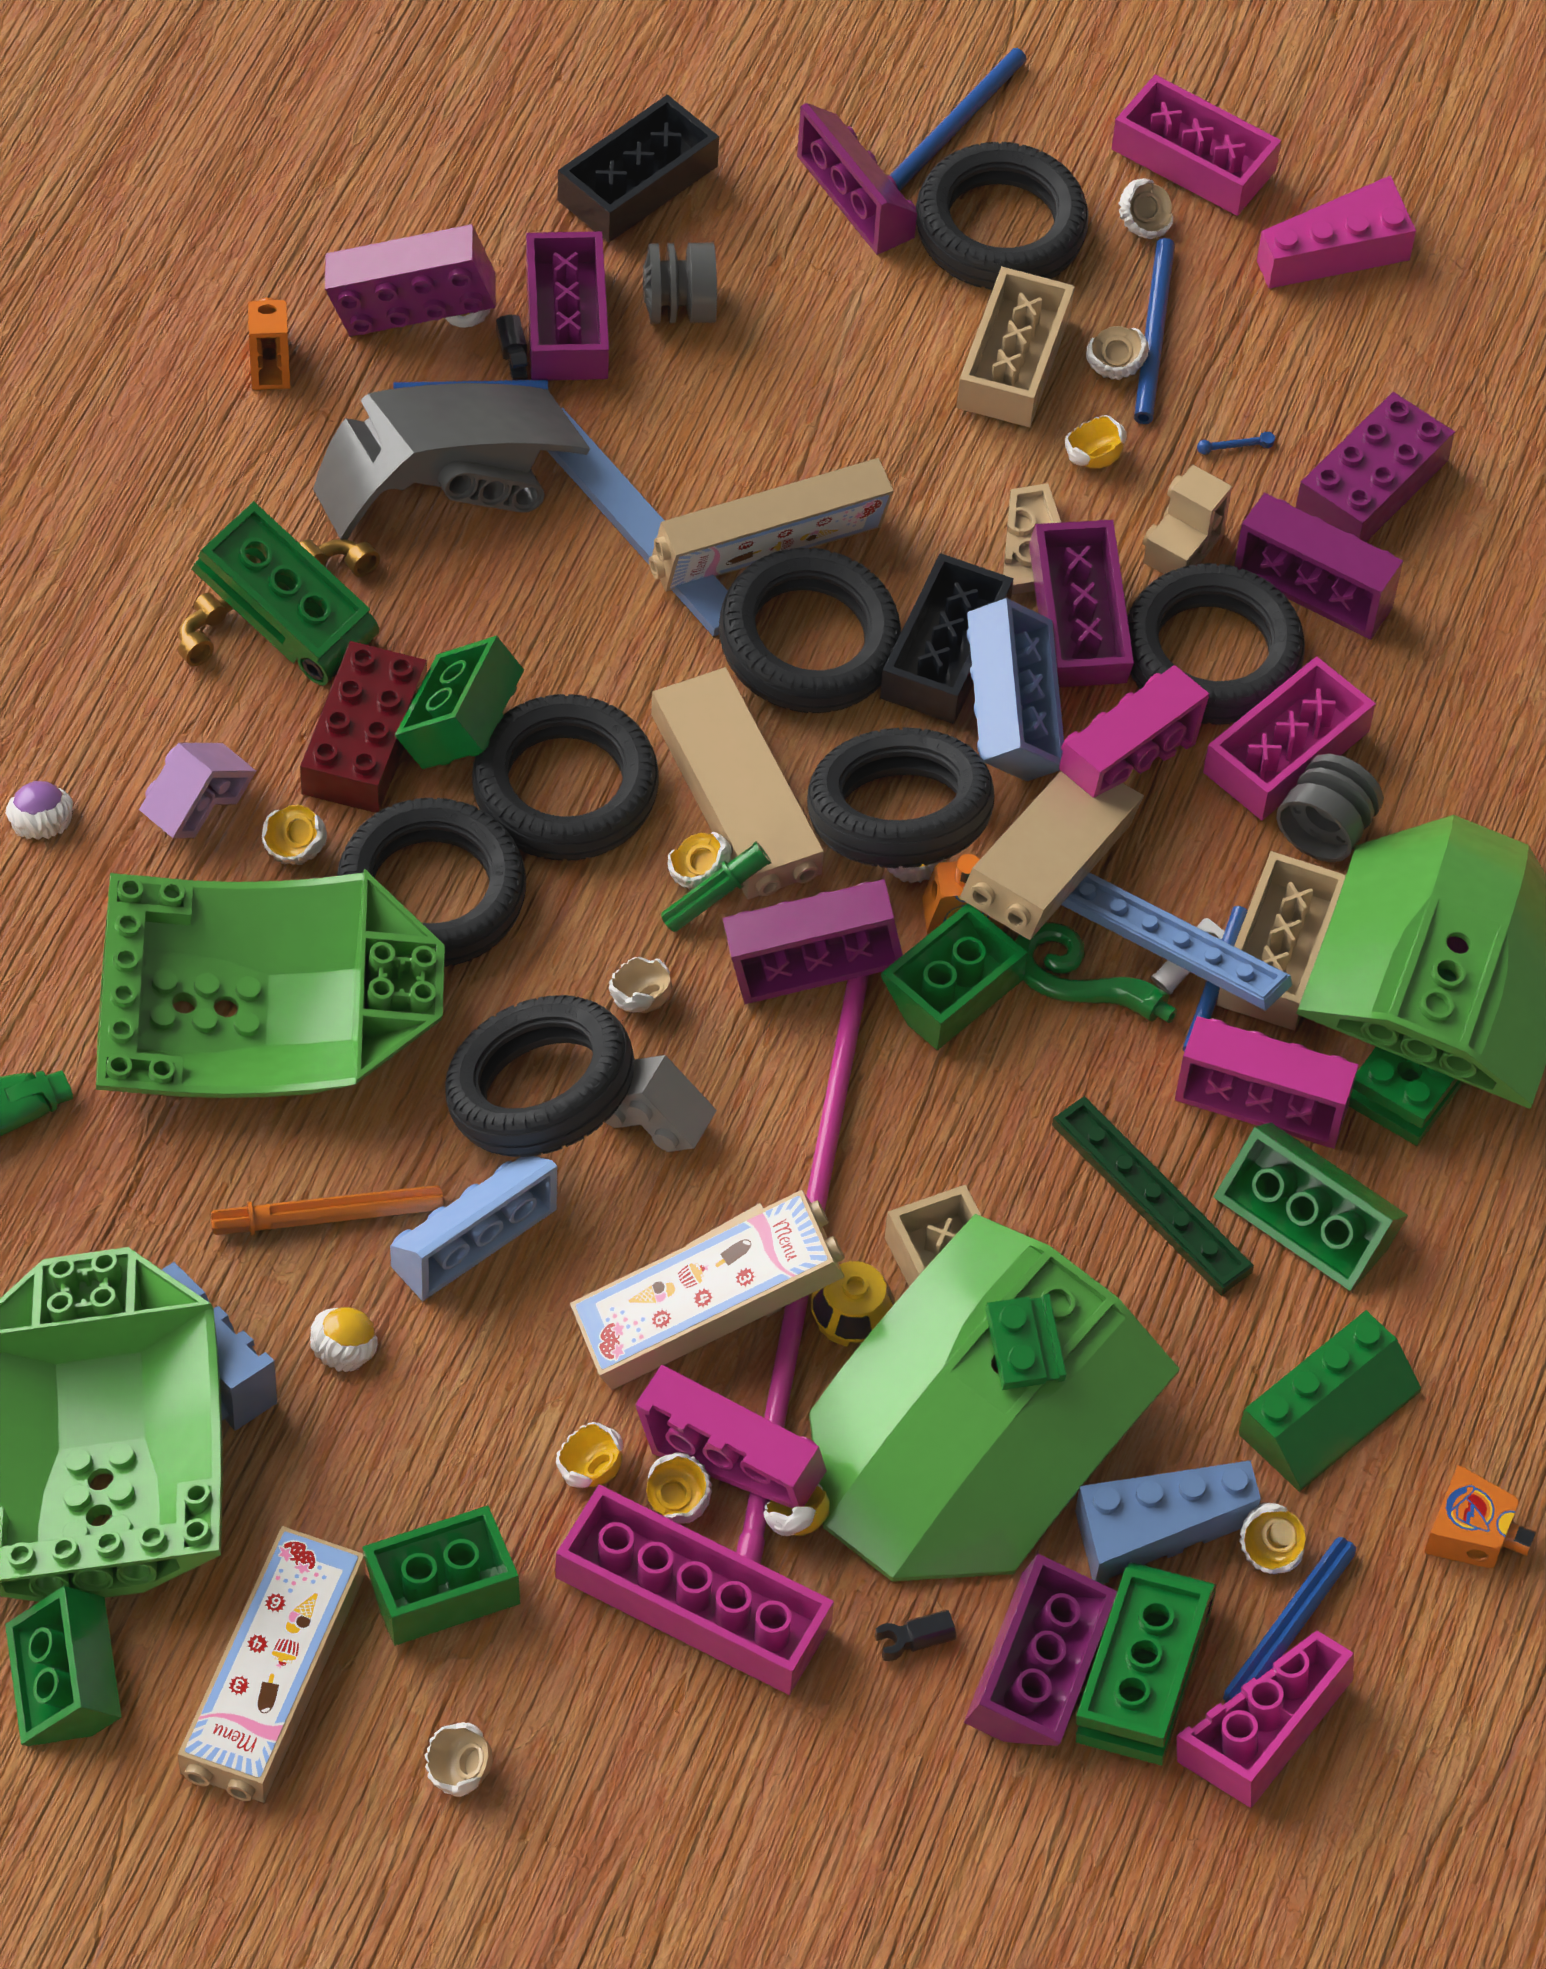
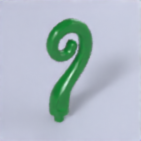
M1046 922L1031 940L1019 935L1015 941L1028 952L1023 981L1030 988L1044 996L1066 1002L1119 1004L1151 1022L1159 1017L1165 1022L1170 1023L1177 1014L1178 1010L1168 1004V993L1141 979L1111 977L1070 980L1059 978L1043 970L1034 960V951L1046 942H1056L1062 944L1067 949V953L1059 956L1050 953L1044 957V966L1047 970L1057 974H1066L1076 970L1081 965L1085 955L1084 942L1079 934L1068 926Z

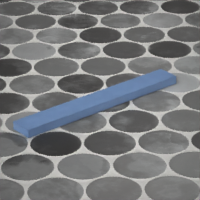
M562 407L561 409L587 443L590 450L587 455L561 451H548V453L649 564V557L652 556L654 549V539L657 538L660 524L664 519ZM714 575L677 585L675 589H672L675 595L713 637L719 634L720 612L728 592Z
M1090 872L1061 904L1265 1011L1292 986L1291 975Z

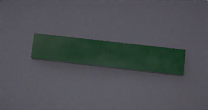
M1085 1096L1053 1118L1052 1126L1221 1296L1253 1273L1254 1265Z

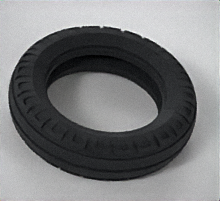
M1012 142L975 144L950 154L940 161L926 177L916 203L917 230L925 250L934 262L953 277L961 281L965 280L964 282L980 288L983 286L985 289L990 290L994 288L1001 266L1048 279L1056 277L1076 258L1082 248L1088 229L1086 199L1074 175L1061 162L1043 151L1039 152L1038 149L1022 144V146H1019L1018 143ZM993 184L1010 185L1027 190L1039 197L1049 207L1053 215L1054 224L1044 237L1031 244L1013 248L993 247L979 243L962 233L952 220L950 208L959 196L976 187Z
M819 548L785 549L771 553L752 563L736 578L724 598L719 618V635L722 649L729 666L738 679L754 694L764 700H768L769 703L781 708H789L792 711L804 713H827L842 710L863 701L881 686L883 668L901 634V624L896 605L880 579L859 562L853 561L845 555ZM798 590L820 592L836 598L854 612L863 628L865 644L852 660L842 666L827 670L798 668L780 660L765 647L757 632L756 615L769 600L782 593Z
M1212 563L1197 564V566L1189 565L1165 573L1151 582L1139 594L1127 615L1134 661L1130 674L1139 689L1143 688L1154 674H1162L1174 665L1166 657L1160 645L1159 632L1162 627L1176 614L1198 607H1217L1244 616L1261 631L1266 640L1269 653L1264 663L1256 671L1235 680L1211 681L1185 673L1210 693L1202 724H1234L1302 668L1305 640L1301 622L1287 597L1269 581L1262 577L1259 578L1257 574L1242 568L1239 570L1235 566L1224 564L1217 566Z
M557 694L526 701L524 704L515 706L503 715V718L496 725L489 739L488 747L481 754L475 756L472 783L479 809L492 816L507 830L518 849L533 856L544 857L545 859L562 861L567 859V861L582 860L586 859V857L592 858L607 853L609 850L611 851L625 843L641 828L656 800L659 771L657 759L650 741L639 725L631 717H628L626 713L613 705H609V703L595 698L568 694V696ZM572 738L590 742L605 750L619 766L623 780L615 796L603 807L578 816H555L531 808L517 796L508 777L511 767L525 750L537 743L551 739Z
M903 727V730L890 728L881 729L880 732L876 730L861 734L859 737L851 738L831 750L817 765L811 777L807 804L811 822L819 837L840 855L855 862L858 861L859 863L875 867L879 865L881 868H899V866L911 868L920 867L922 864L929 865L943 861V859H948L969 847L985 830L993 811L995 796L990 772L983 759L970 746L957 738L941 732ZM894 775H916L931 778L947 785L956 793L955 798L944 808L927 816L908 820H885L870 817L856 811L846 803L847 797L858 787L875 779Z
M419 798L414 799V801L407 800L394 804L392 807H387L366 820L348 841L339 862L337 876L363 873L364 869H366L375 878L378 869L390 855L406 846L422 842H441L458 846L476 857L486 870L490 882L489 887L481 902L473 910L454 920L441 923H422L445 945L444 967L461 964L481 956L497 945L513 927L525 898V867L515 841L507 830L492 816L470 804L457 802L452 799Z
M554 995L539 997L538 1000L534 998L517 1003V1006L514 1007L512 1005L496 1013L497 1016L488 1018L462 1042L454 1054L447 1071L445 1086L446 1102L450 1115L462 1134L475 1145L488 1152L510 1157H530L541 1155V1153L547 1154L563 1149V1146L568 1147L584 1139L585 1135L589 1136L600 1128L603 1122L605 1123L622 1104L631 1086L634 1073V1053L625 1028L605 1007L581 997ZM572 1043L585 1046L593 1051L591 1063L584 1075L570 1089L550 1101L526 1108H503L487 1101L488 1090L496 1076L513 1060L531 1050L551 1044Z

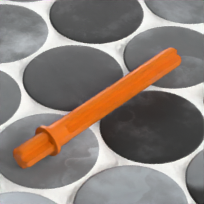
M434 1185L252 1206L250 1201L247 1202L245 1207L213 1210L211 1212V1226L215 1235L250 1232V1236H254L255 1231L428 1212L443 1206V1192L440 1186Z

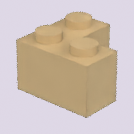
M1193 464L1183 476L1177 475L1167 492V495L1170 497V503L1165 510L1163 520L1158 526L1153 524L1144 536L1143 545L1146 548L1143 563L1163 574L1181 567L1197 566V564H1200L1224 535L1232 486Z

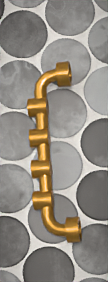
M310 539L300 542L322 565L332 556L346 555L345 564L358 577L372 573L380 562L379 553L367 542L357 544L347 539H334L318 547ZM204 593L197 598L194 603L196 612L184 619L179 627V639L181 642L178 647V653L190 666L203 664L210 658L214 650L212 642L204 633L196 630L205 624L209 626L218 625L224 620L226 614L233 610L224 599H217L212 593Z

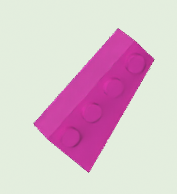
M1390 175L1261 232L1256 261L1268 288H1274L1409 261L1416 229Z
M1175 665L1162 674H1154L1143 688L1134 694L1132 692L1126 694L1115 708L1108 713H1099L1087 728L1080 733L1075 731L1065 739L1061 747L1063 753L1059 770L1093 798L1125 782L1133 769L1141 774L1150 768L1156 757L1159 756L1165 761L1175 755L1177 751L1174 749L1175 747L1181 745L1188 749L1194 746L1210 693Z
M664 1365L660 1366L635 1404L652 1454L659 1457L677 1452L688 1454L704 1465L710 1477L792 1509L797 1506H805L827 1472L820 1448L812 1440L786 1430Z
M1316 1630L1273 1663L1272 1669L1257 1680L1252 1678L1241 1687L1240 1693L1224 1705L1221 1703L1216 1705L1206 1713V1718L1193 1728L1188 1726L1177 1735V1762L1252 1808L1353 1681L1354 1653Z

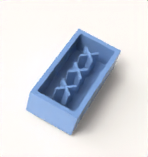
M1008 598L967 612L969 627L967 638L970 643L972 660L970 673L974 682V713L978 725L979 740L977 742V749L980 757L986 764L1025 781L1060 771L1059 765L1063 753L1061 747L1064 742L1052 620Z

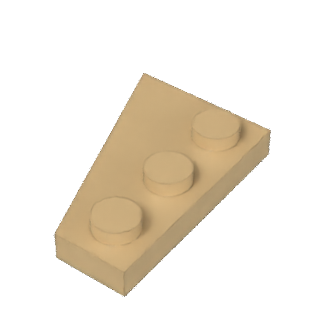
M1048 483L1011 489L1003 575L1014 578L1012 594L1035 591L1029 549L1035 524L1061 523Z

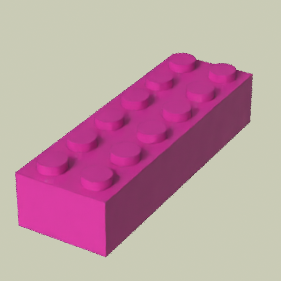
M600 1484L556 1552L555 1578L788 1695L792 1693L832 1624L833 1600Z

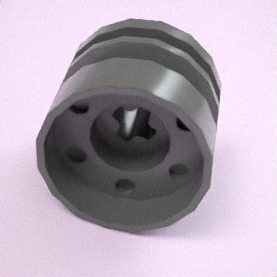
M713 242L688 243L685 260H678L674 243H667L666 260L660 261L659 244H648V253L643 265V298L649 313L650 324H660L661 306H667L669 323H676L679 306H686L690 323L716 322L717 272Z
M1335 754L1317 755L1309 762L1305 772L1299 777L1297 786L1290 790L1278 808L1276 819L1281 832L1287 840L1301 852L1326 862L1343 861L1352 853L1362 838L1363 831L1370 826L1373 817L1382 808L1384 797L1378 782L1360 764Z

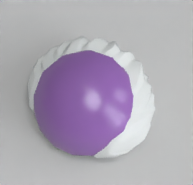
M33 781L22 786L15 793V796L9 800L6 807V815L18 836H25L26 839H31L32 837L37 840L42 837L49 839L57 833H63L64 829H67L72 818L73 800L66 791L58 788L56 785L46 781Z

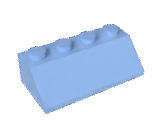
M537 1156L519 1157L513 1162L507 1161L498 1167L494 1175L483 1183L469 1186L455 1202L447 1207L442 1206L435 1209L428 1216L427 1220L415 1229H407L400 1233L390 1245L392 1269L423 1302L557 1210V1165L552 1160Z

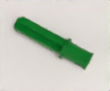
M755 841L752 846L729 863L723 861L720 870L661 913L663 922L673 932L678 931L736 887L742 889L744 887L743 882L766 865L771 864V859L761 845Z

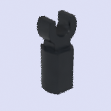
M517 315L501 316L496 319V333L503 359L508 360L512 380L528 379L525 367L528 366L526 357L527 344L520 317Z
M943 1610L905 1621L903 1626H897L892 1623L882 1624L875 1629L874 1637L876 1641L889 1638L895 1642V1645L883 1648L882 1652L883 1661H893L901 1657L904 1650L911 1649L914 1652L956 1639V1630L949 1610Z

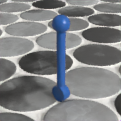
M1265 431L1261 433L1260 437L1212 443L1208 440H1201L1197 445V450L1200 454L1206 455L1211 450L1252 445L1271 448L1274 444L1275 436L1271 432Z

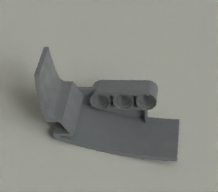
M488 383L437 384L389 389L368 393L361 399L369 416L367 420L359 421L345 418L329 443L313 490L341 540H348L363 515L382 492L388 489L405 490L413 483L441 487L450 500L515 512L533 511L540 506L545 496L542 486L531 469L540 450L587 455L590 448L548 389Z

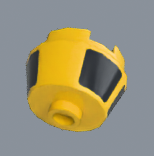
M859 1261L839 1264L844 1278L813 1292L811 1298V1311L817 1325H819L820 1331L829 1340L843 1346H848L849 1342H863L896 1302L891 1288L883 1275L872 1265Z

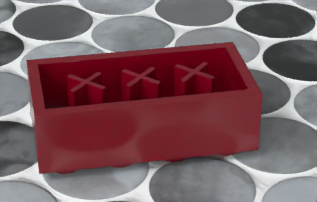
M353 641L349 642L300 765L301 794L374 813L380 811L404 750V746L395 737V733L427 674V660Z

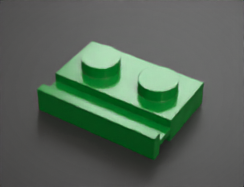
M1044 1294L1040 1298L1033 1299L1023 1297L988 1302L985 1310L1002 1390L1045 1384L1046 1381H1065L1067 1374L1050 1295Z

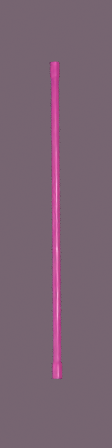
M869 975L847 980L806 1196L810 1202L818 1200L824 1212ZM809 1295L786 1305L764 1415L765 1419L783 1428L787 1416ZM750 1492L743 1530L739 1536L736 1553L761 1564L766 1527L763 1512L765 1511L764 1506L770 1500Z

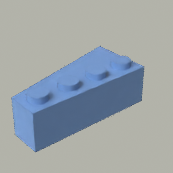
M175 1262L162 1269L209 1302L206 1293ZM217 1306L213 1309L219 1356L222 1420L225 1419L233 1430L236 1431L277 1404L275 1362L266 1352L260 1356L257 1355L252 1347L255 1345L253 1339L244 1330L235 1334L228 1314Z
M1251 1460L1080 1486L1075 1512L1092 1579L1101 1584H1106L1109 1582V1578L1124 1573L1125 1567L1128 1566L1129 1562L1145 1565L1163 1556L1170 1558L1183 1553L1184 1548L1201 1541L1207 1543L1241 1529L1243 1521L1249 1512L1256 1508L1261 1500Z

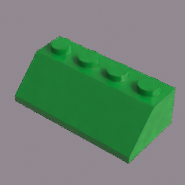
M1272 1122L1254 1127L1213 1196L1349 1291H1352L1388 1250L1408 1217L1405 1212Z
M1365 1310L1244 1409L1238 1434L1300 1492L1420 1393L1421 1386L1397 1338Z

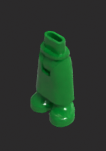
M41 1070L35 1072V1074L20 1073L0 1076V1136L41 1118L49 1113V1111H56L57 1104L73 1100L71 1087L62 1070L48 1075Z

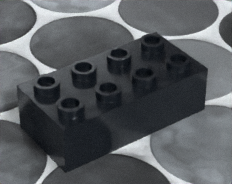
M667 94L558 170L557 200L595 232L602 231L603 238L610 243L718 167L719 136Z
M940 553L883 668L880 699L955 724L974 684L970 673L972 660L970 643L967 638V630L969 628L967 612L1005 598L1011 600L1014 578Z

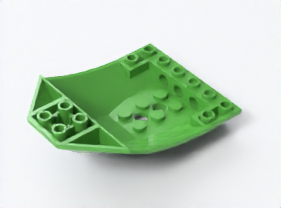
M1456 815L1444 817L1356 845L1296 1014L1530 1109L1546 1066V873L1530 846ZM1449 937H1459L1467 943L1468 951L1462 954L1455 953L1449 949L1446 940ZM1448 969L1455 974L1457 980L1452 982L1446 981L1440 977L1437 970Z
M364 869L363 873L324 878L258 882L193 881L110 873L97 1036L96 1090L178 1097L253 1098L314 1094L356 1085L442 1020L445 945L366 869ZM222 1000L231 1001L236 1005L238 1012L231 1017H223L216 1013L214 1005ZM179 1001H186L192 1004L195 1010L190 1013H180L174 1009L173 1004Z
M974 1214L895 1302L840 1369L809 1412L812 1441L819 1446L827 1471L819 1482V1485L826 1491L829 1498V1514L823 1522V1528L892 1582L1015 1574L1020 1564L1079 1491L1080 1486L1084 1485L1128 1430L1179 1373L1180 1368L1116 1295L1054 1248ZM1049 1294L1067 1374L1065 1381L1058 1382V1380L1046 1381L1045 1384L1002 1390L999 1374L991 1366L995 1353L985 1310L988 1302L1023 1297L1033 1299Z
M129 1247L43 1259L0 1298V1597L40 1602L63 1586L105 1598L143 1593L220 1556L222 1540L223 1442L219 1356L212 1304ZM100 1474H110L113 1476V1481L107 1488L103 1490L90 1488V1483L96 1476ZM111 1515L106 1524L101 1526L91 1525L98 1516Z

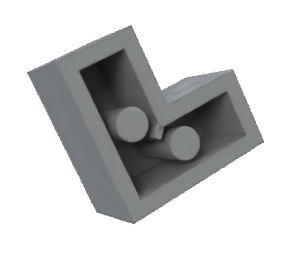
M666 1055L634 1060V1073L629 1091L617 1111L605 1123L613 1128L642 1125L652 1136L654 1143L666 1152L694 1149L717 1110Z

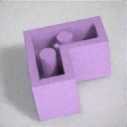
M178 743L167 754L165 766L158 778L147 788L146 798L139 810L172 838H195L215 804L238 803L256 770L223 743Z

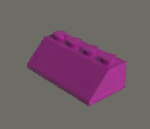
M808 103L801 105L797 157L876 255L914 239L917 220L915 205L911 200L904 198L898 190L894 179L882 171L873 153L869 150L866 151L860 144L854 130L850 126H846L837 114Z
M1037 1554L1021 1574L964 1723L1003 1742L1058 1746L1063 1738L1117 1591Z

